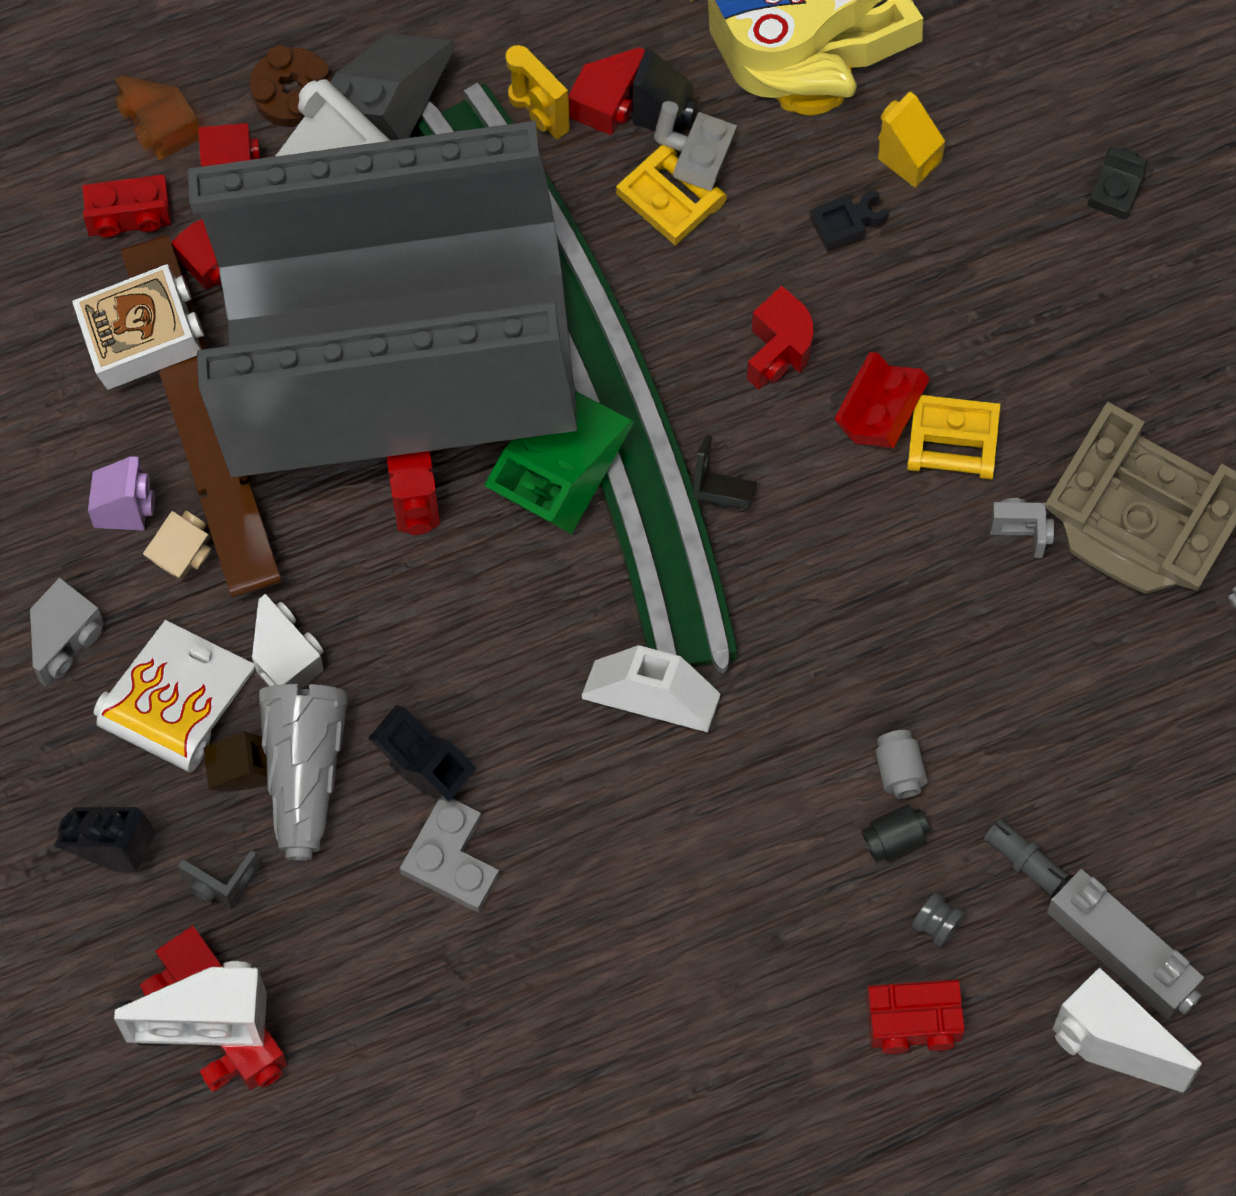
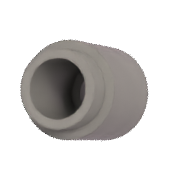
M897 730L883 734L877 739L878 748L875 750L884 791L888 794H895L897 799L911 798L920 794V788L926 785L928 780L918 741L913 739L912 733L909 730Z

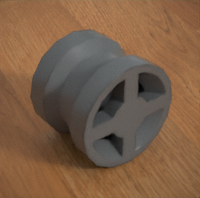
M936 891L922 907L911 928L918 933H928L932 936L933 943L942 948L958 929L967 912L961 907H951L946 903L945 896Z

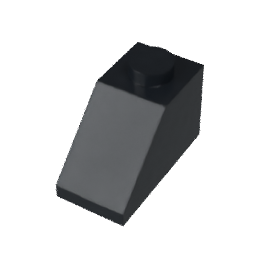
M646 49L633 82V125L655 131L662 104L666 101H672L678 105V112L672 131L682 134L685 124L692 125L697 111L698 101L692 100L693 83L655 52Z

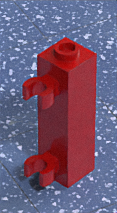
M191 926L155 951L165 970L151 976L139 986L143 990V994L147 996L210 967L222 966L194 926ZM265 1028L263 1046L218 1045L225 1056L211 1062L199 1072L212 1093L225 1086L237 1074L249 1091H251L258 1085L260 1088H265L277 1081L282 1076V1069L287 1066V1062L283 1052Z

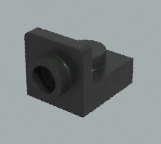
M1109 147L1104 165L1090 195L1088 207L1127 220L1143 182L1148 160L1140 157L1132 150Z

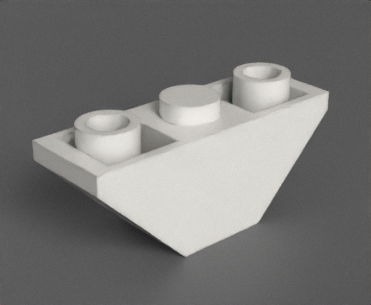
M638 645L595 660L583 690L582 699L708 732L720 700V693L681 656Z

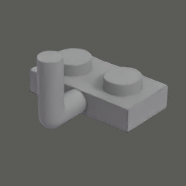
M672 101L664 102L655 129L654 139L661 145L681 151L673 178L712 191L734 138L737 125L698 112L689 136L672 131L678 112V105Z

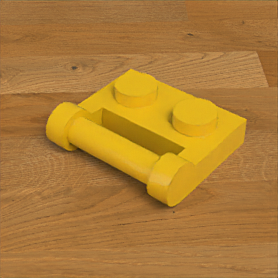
M521 45L510 47L505 55L506 66L511 71L512 84L508 89L510 103L514 107H525L529 111L531 120L536 122V127L543 132L547 130L556 140L560 139L570 131L568 90L526 47Z
M661 145L616 186V194L676 246L707 216L717 212L727 200V194L719 187H715L710 191L679 180L700 198L695 204L658 172L666 169L673 175L679 159L676 157L677 151L675 149Z
M921 395L913 410L907 470L920 472V467L975 473L979 474L981 479L992 480L1000 404ZM923 441L982 448V457L923 451Z

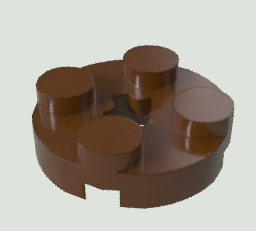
M278 45L271 48L267 56L263 57L256 64L251 73L249 84L253 102L257 106V111L265 120L278 126L294 127L298 126L299 121H302L305 117L298 110L299 94L303 87L314 80L326 79L331 82L327 63L313 52L302 48H288ZM287 81H297L301 88L300 90L292 89L290 94L284 93L283 84Z

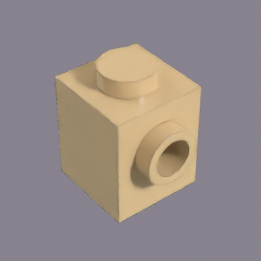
M186 510L182 516L171 511L143 555L182 581L191 567L198 570L212 550V548L207 546L210 537L203 531L207 524Z

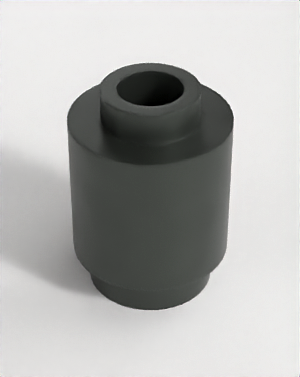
M909 804L870 821V826L861 830L865 844L875 862L883 859L889 862L927 845L925 835L931 833L929 824L921 809L913 811Z

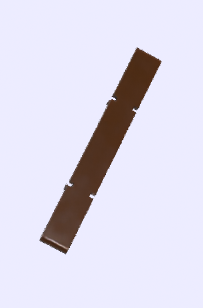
M169 235L120 249L129 279L168 264L176 278L182 276ZM190 300L186 301L185 303L190 314L193 312ZM199 337L200 347L204 350L205 346L202 337ZM197 356L160 369L159 373L199 496L208 494L207 497L200 498L231 597L233 598L280 583V575L250 484H240L247 481L248 478L247 476L231 478L199 390Z

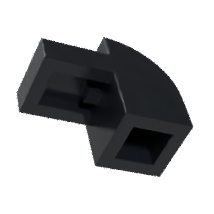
M395 705L368 738L391 761L389 766L423 793L439 800L450 802L476 770V767L448 739L432 736L403 706Z

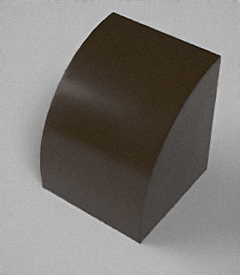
M243 731L203 748L209 789L239 791L267 785V761L262 747V736Z

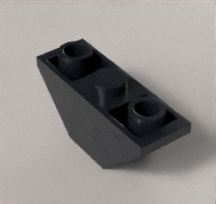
M73 807L72 811L68 812L59 824V836L54 847L114 872H137L156 832L144 812L137 807Z

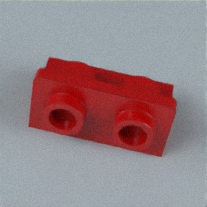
M165 174L82 185L85 208L83 210V218L89 236L107 238L116 236L120 232L135 230L153 232L161 227L171 226Z
M869 352L835 416V421L855 444L894 448L930 378L923 369L889 366L878 352Z

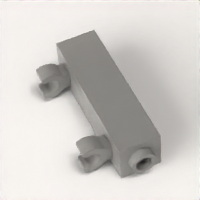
M1080 869L1051 899L1047 913L1168 1021L1178 1011L1185 1016L1202 997V994L1197 990L1204 977L1190 965V961L1177 950L1174 951L1108 893L1107 888L1095 877L1091 878L1084 870Z

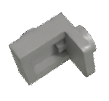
M1007 498L1001 502L993 503L990 517V535H1033L1034 558H1043L1046 544H1053L1054 520L1046 518V503H1026L1025 500L1020 498Z

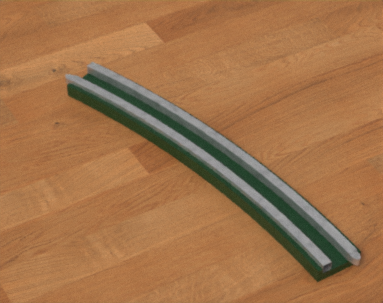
M476 83L464 90L465 100L442 113L428 101L420 115L421 119L416 123V132L418 137L514 123L486 83L482 85ZM546 174L562 271L575 391L634 421L599 487L621 552L645 647L681 656L693 668L714 664L717 671L725 673L728 669V663L737 660V648L712 548L697 499L692 498L693 487L654 382L627 321L588 244Z

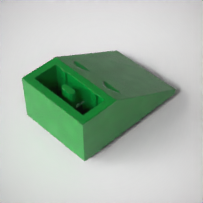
M575 391L578 414L577 431L513 439L503 450L484 484L485 487L571 535L634 424V421Z

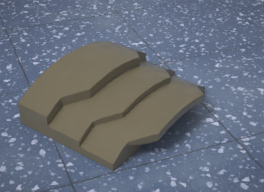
M1107 401L1048 498L1045 507L1062 521L1069 552L1109 577L1144 594L1174 585L1198 591L1236 527V471L1221 463L1213 476L1140 436L1145 421Z

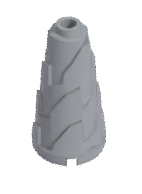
M298 684L273 685L259 690L262 747L266 754L268 792L272 795L273 824L276 840L278 841L279 851L286 852L285 859L293 861L312 860V853L320 850L321 838L326 828L330 793L334 791L338 751L342 749L348 692L336 687L309 684V690L298 689Z

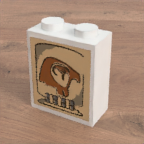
M168 264L72 301L95 372L107 390L197 356V350H202L198 341L199 337L204 336L202 326L195 312L189 314L185 303L192 299L184 277L176 278Z

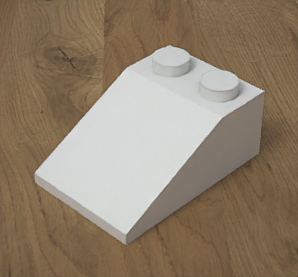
M230 961L224 963V967H210L116 1009L114 1020L126 1043L263 1046L267 992L258 968H251L252 965L246 962Z
M1101 968L1093 973L1062 1004L1053 1026V1030L1057 1033L1055 1035L1057 1042L1071 1055L1078 1053L1085 1061L1182 1093L1189 1088L1202 1065L1197 1058Z

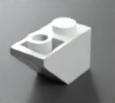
M265 594L258 601L252 652L256 672L268 686L298 684V689H302L324 671L321 654L324 651L309 632L302 635L293 625L296 622L295 617L282 602L275 605Z

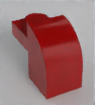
M781 286L752 314V332L766 343L748 361L747 380L758 390L769 380L772 383L779 380L788 369L789 364L801 373L811 357L813 341L811 315L795 296Z

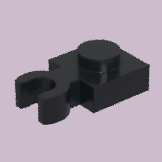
M878 191L867 192L862 196L860 202L854 205L847 195L810 210V219L826 251L865 237L866 229L864 225L866 224L869 226H880L888 221L889 211L887 208L879 212H873L868 208L879 203L880 194Z

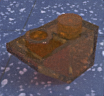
M123 75L115 78L119 95L114 97V101L124 119L131 117L137 127L133 128V131L143 150L151 148L158 161L199 141L198 120L177 87Z

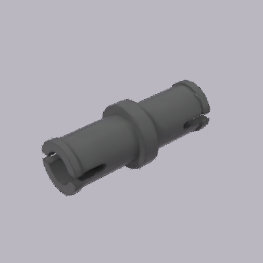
M1003 818L999 819L996 823L998 827L994 824L985 835L984 841L990 843L1013 863L1012 869L1018 874L1024 872L1048 892L1049 896L1054 897L1058 893L1056 889L1060 891L1068 882L1070 875L1041 852L1042 847L1037 842L1033 841L1030 843L1008 825Z

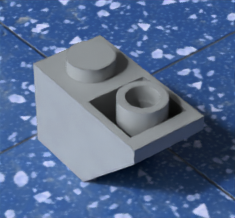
M60 577L30 608L32 661L39 682L46 687L54 678H61L71 667L72 658L83 646L89 647L97 640L104 625L98 607Z

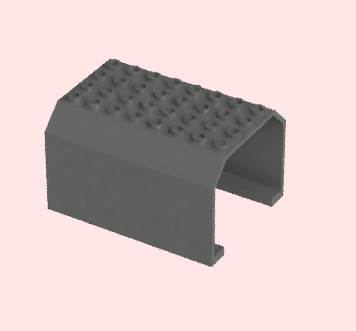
M535 121L188 169L190 207L193 214L201 213L219 266L229 332V346L197 350L199 390L231 478L577 431L578 414L562 271L554 216Z

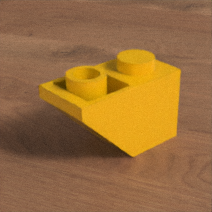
M910 91L900 102L897 100L892 101L881 115L882 129L878 137L880 141L878 159L916 188L942 162L945 140L917 96Z

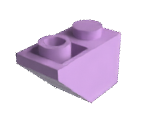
M128 457L93 471L88 513L94 528L145 531L146 517L153 516L155 492L154 490H149V473L143 472L139 457Z

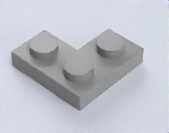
M451 799L450 802L438 800L402 863L400 873L479 913L500 876L498 869L463 852L482 819L481 813L454 799Z

